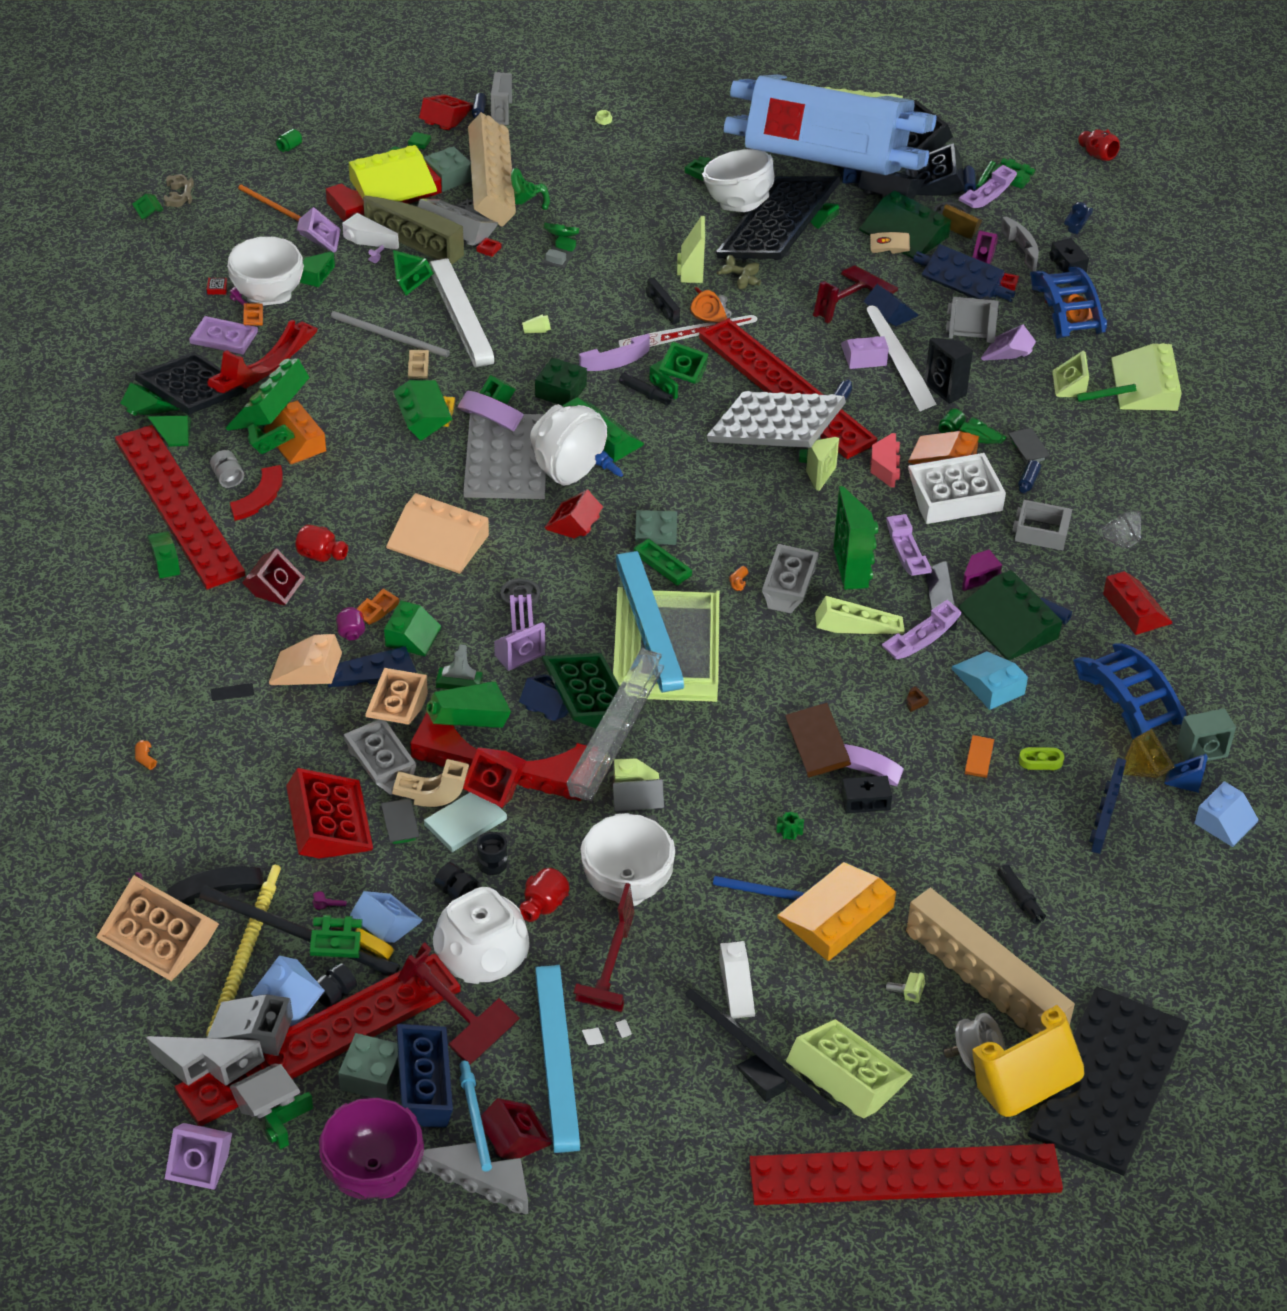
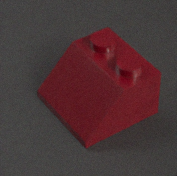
M276 548L259 559L242 583L255 597L286 605L305 577Z
M497 1098L481 1115L484 1133L490 1138L494 1145V1151L501 1158H522L553 1143L529 1104Z

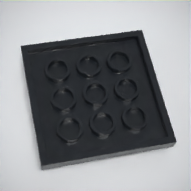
M195 352L135 374L137 382L188 415L247 392V388L237 386L225 393L217 392L215 389L207 386L208 379L219 374L221 368Z

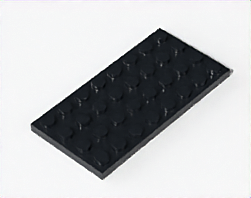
M776 176L772 187L769 189V197L757 208L746 213L716 251L717 258L726 259L728 255H732L734 258L742 260L782 259L840 184L839 176Z
M1096 986L1073 1035L1084 1064V1076L1075 1084L1043 1100L1029 1130L1028 1137L1045 1144H1054L1055 1148L1124 1176L1189 1022Z

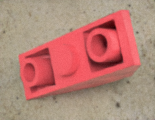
M891 433L873 444L871 451V473L890 487H895V481L900 479V468H896L900 464V455H896L899 454L900 442H896V433Z

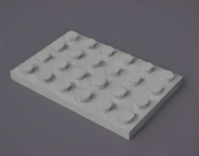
M745 391L741 393L708 433L707 439L708 442L811 448L844 406L846 400L844 396L834 394H786L783 392L760 393Z
M470 413L464 480L465 498L545 499L546 473L539 467L530 439L533 426L543 414H524L515 431H511L499 426L494 421Z

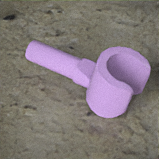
M381 245L375 251L370 249L369 255L371 257L368 260L377 263L381 258L380 252L384 249V246Z

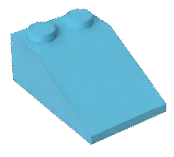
M986 651L952 666V670L989 710L1025 694L1028 676L1015 663Z

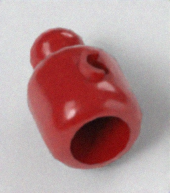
M1096 129L1092 132L1084 131L1078 138L1080 146L1086 147V151L1090 156L1102 161L1114 159L1120 149L1118 137L1111 134L1108 129L1106 131Z
M309 524L303 526L297 534L295 541L296 551L303 557L326 562L331 556L338 561L344 560L347 556L348 545L344 541L336 542L335 535L325 527Z
M543 868L535 876L528 878L524 891L526 901L521 903L519 907L524 920L534 922L539 918L540 914H551L568 897L570 890L569 882L560 871L553 868Z

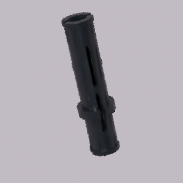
M626 372L621 374L620 378L624 380L619 379L620 384L646 395L648 399L652 401L654 399L665 406L670 405L672 402L668 398L673 399V395L660 390L659 386H652Z
M1003 865L1002 868L1005 872L1003 873L999 868L997 871L998 876L1018 901V906L1021 910H1025L1033 924L1041 923L1036 915L1044 920L1046 914L1037 905L1036 898L1033 894H1029L1010 865Z

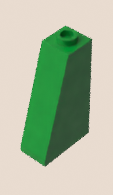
M496 682L434 692L426 707L433 724L502 728L511 713Z

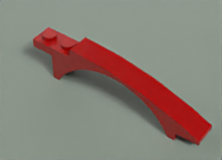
M294 320L289 321L282 336L269 353L259 361L247 366L243 357H238L228 350L224 351L221 372L209 378L207 386L220 393H225L237 386L248 388L275 371L280 366V362L293 356L316 334L318 328L303 321L296 325Z

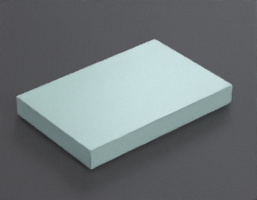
M470 792L424 819V825L451 852H454L505 821L507 814L499 806Z

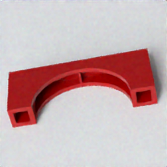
M426 163L437 192L399 202L410 204L442 193L441 178ZM342 183L326 188L328 205L344 222L356 213L364 216V201L358 191L349 189Z

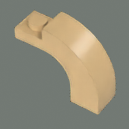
M447 759L443 773L432 778L419 777L398 771L392 794L414 799L413 805L426 807L446 805L454 801L461 794L469 764Z

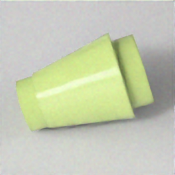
M542 314L522 322L525 334L547 333L546 331L551 330L548 315L543 316Z

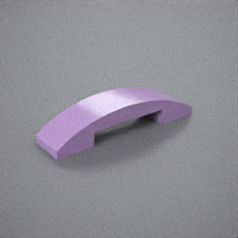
M1002 165L992 173V179L976 191H967L959 197V201L972 208L983 207L997 198L1010 185L1017 172Z
M645 334L631 338V344L599 353L597 349L580 353L579 366L587 368V371H601L632 363L649 351L650 335Z
M467 391L457 407L469 414L474 413L494 421L499 426L511 431H515L524 416L523 413L498 400L473 391Z
M907 515L887 517L886 521L894 549L906 572L911 576L932 573L926 556L921 555L913 538L912 525Z
M946 600L931 610L929 618L903 636L899 633L884 642L882 647L895 659L910 656L930 645L946 632L960 617L961 611L950 601Z
M844 744L851 761V765L846 767L876 776H888L889 784L898 786L904 768L881 754L861 747Z

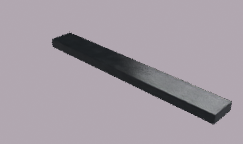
M689 987L685 993L689 1000L824 1112L834 1116L841 1112L843 1108L797 1072L700 990Z

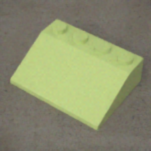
M1150 344L1111 358L1116 387L1136 384L1137 391L1117 395L1120 409L1178 411L1182 393L1172 344Z
M836 1019L798 1036L786 1060L797 1072L804 1074L817 1087L823 1088L836 1101L842 1102L855 1115L862 1118L877 1112L913 1075Z

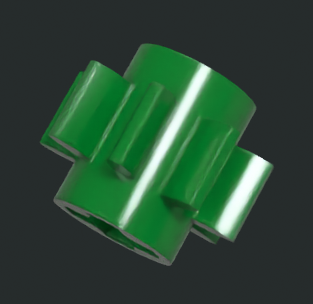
M785 812L782 817H777L776 833H781L783 839L795 840L797 835H803L804 819H799L798 813Z

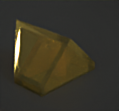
M1152 728L1133 739L1125 757L1126 764L1123 775L1158 778L1175 767Z

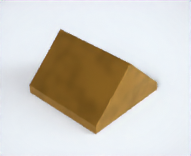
M945 205L942 215L951 219L950 230L972 239L982 220L951 205Z

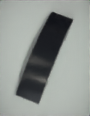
M223 867L187 877L169 887L167 891L168 895L180 902L192 905L195 904L194 898L200 897V892L205 885L221 892L241 888L242 893L261 889L264 880L261 869L257 867Z

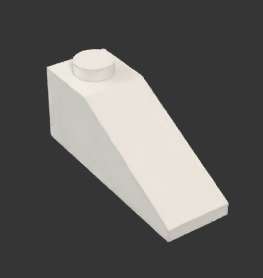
M358 213L342 223L343 237L356 244L375 247L383 245L384 248L390 249L399 248L398 233Z
M744 941L721 943L719 963L730 1016L733 1019L754 1017L755 1009Z

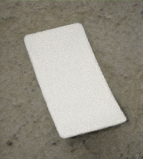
M625 1019L616 1022L622 1038L632 1034ZM599 1028L582 1030L588 1045L605 1043Z

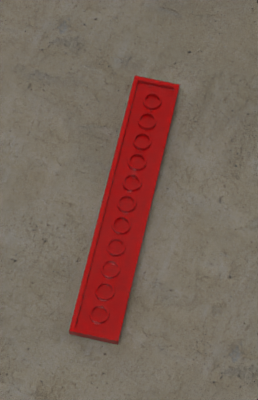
M729 318L699 332V338L764 392L824 395ZM842 409L820 435L821 439L838 437V453L846 459L872 447L873 444L877 443L878 439Z
M153 425L115 436L116 444L206 590L246 576L244 568Z
M435 953L428 956L425 963L432 969L431 973L454 995L461 991L460 984ZM399 971L289 1027L278 1056L263 1053L264 1062L225 1086L213 1075L207 1073L189 1086L184 1082L176 1085L175 1092L196 1124L203 1126L238 1108L230 1086L274 1063L282 1064L293 1079L347 1051L355 1033L374 1037L445 999L417 975L404 984L398 978L401 972Z
M1054 1144L749 1156L754 1205L1062 1193L1063 1190Z

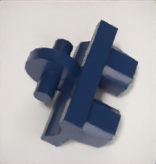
M1082 202L1075 203L1072 211L1065 219L1064 225L1069 226L1068 231L1078 234L1093 213V208H1087Z

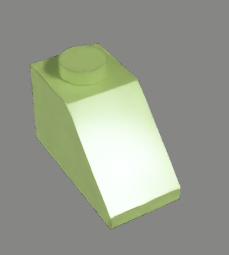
M614 759V783L659 779L658 772L638 759Z

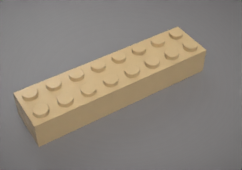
M481 112L468 126L474 210L490 220L498 222V225L503 227L516 213L514 189L511 183L512 163L509 130L503 124L495 122L491 116H486Z
M930 887L911 901L906 929L909 936L924 945L930 954H934L941 959L947 968L953 969L958 973L965 983H970L975 987L982 997L992 1001L999 1011L1009 1015L1020 1028L1026 1029L1032 1036L1045 1030L1041 1023V1016L1046 1010L1055 1005H1058L1063 1010L1070 1025L1075 1003Z

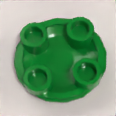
M544 223L543 227L547 232L563 237L578 235L580 229Z

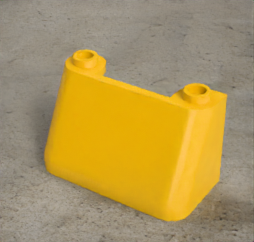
M1058 1005L1053 1006L1042 1014L1041 1023L1045 1030L1004 1051L999 1044L986 1042L972 1049L977 1088L1000 1115L1005 1117L1017 1115L1083 1078L1084 1064L1067 1017Z

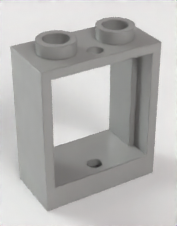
M1024 500L1022 508L1018 507L1016 519H1019V521L1015 520L1012 532L1016 533L1015 541L1063 551L1072 509ZM1025 519L1060 525L1059 532L1025 526Z

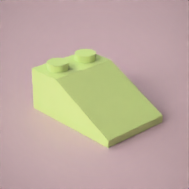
M705 216L699 218L682 244L681 253H677V275H681V282L703 283Z

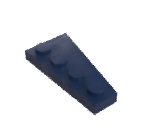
M404 646L338 663L332 684L327 685L328 687L353 686L363 682L378 684L384 668L412 673L417 672Z
M1117 758L1111 781L1106 782L1104 794H1107V796H1102L1099 810H1102V813H1097L1094 826H1097V830L1092 829L1089 840L1090 843H1093L1091 852L1101 854L1120 790L1126 764L1125 759Z

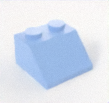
M1224 781L1199 806L1194 824L1234 847L1258 822V818L1244 793Z
M363 891L350 914L354 919H363L362 929L368 930L384 942L395 943L422 922L420 917L388 893Z
M278 956L251 995L268 994L290 998L293 1013L290 1026H293L305 1018L325 990L297 959Z

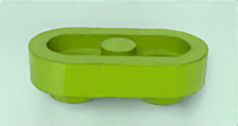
M1028 747L1022 749L1019 755V764L1028 770H1057L1063 766L1064 753L1057 748Z

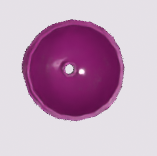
M381 1098L358 1099L349 1104L345 1103L336 1109L334 1114L328 1119L319 1138V1152L325 1175L341 1192L363 1200L370 1198L385 1199L395 1196L411 1180L422 1160L424 1141L417 1117L408 1107L404 1108L394 1101Z

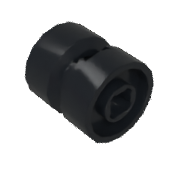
M487 832L478 838L477 865L480 871L487 875H497L506 869L508 863L507 840L502 834Z
M455 862L446 863L438 871L434 880V885L443 893L448 894L452 900L479 888L478 880L469 873H465L464 869Z
M340 962L329 968L326 975H320L315 979L325 990L318 1001L326 1008L338 1003L342 996L349 994L357 987V981L352 972Z

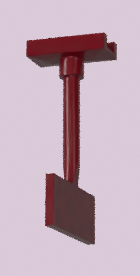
M854 265L843 270L841 275L855 281L856 284L839 292V288L826 281L820 283L813 316H822L825 318V323L828 324L833 319L838 300L863 288L872 290L876 284H879L892 294L898 291V287Z
M629 883L625 884L618 906L620 921L614 933L601 978L597 980L595 988L576 983L573 992L576 994L575 1001L618 1012L623 1011L625 1005L624 997L621 994L609 992L611 986L609 981L623 937L627 938L635 914L631 884Z
M424 942L416 957L411 954L407 958L398 978L404 984L415 975L421 980H425L469 1023V1026L452 1040L448 1046L463 1061H468L469 1065H471L520 1018L500 998L480 1016H475L431 973L432 969L425 963L431 948Z

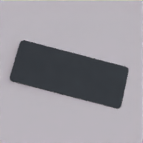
M252 683L210 689L212 701L254 695Z

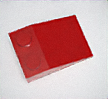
M445 94L425 97L422 101L419 118L425 120L424 123L438 124L441 129L450 130V128L456 127L472 110L473 103Z

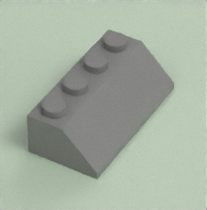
M420 199L418 207L462 225L463 239L466 240L465 243L468 245L476 246V244H480L491 235L498 225V222L440 199Z

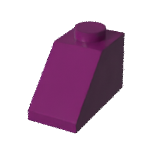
M979 230L973 258L991 264L998 241L997 234Z
M990 550L971 555L964 574L963 591L985 585L993 577L1001 574L1002 564Z

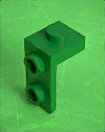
M662 359L650 366L649 380L653 385L659 386L664 392L672 394L675 400L678 398V383L669 377L671 375L659 372V368L664 360Z
M255 424L247 427L249 433L248 441L260 454L269 452L295 437L294 433L286 425H281L266 434Z
M310 1092L295 1096V1100L285 1106L273 1107L271 1109L272 1112L264 1116L266 1136L270 1143L275 1142L280 1150L289 1145L288 1132L283 1124L313 1109Z

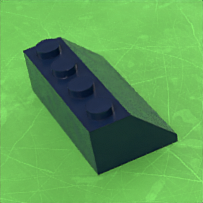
M397 1024L401 1106L404 1108L408 1107L417 1117V1121L421 1126L447 1128L453 1111L447 1029L442 1026Z

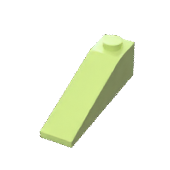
M825 596L815 612L817 628L834 633L904 634L905 632L902 616Z

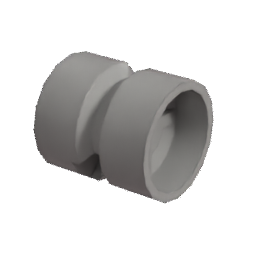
M222 450L212 456L210 466L221 486L230 488L239 485L243 481L244 472L231 451Z

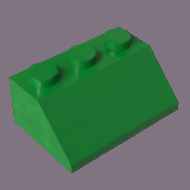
M409 380L393 391L408 429L420 441L453 420L436 380Z

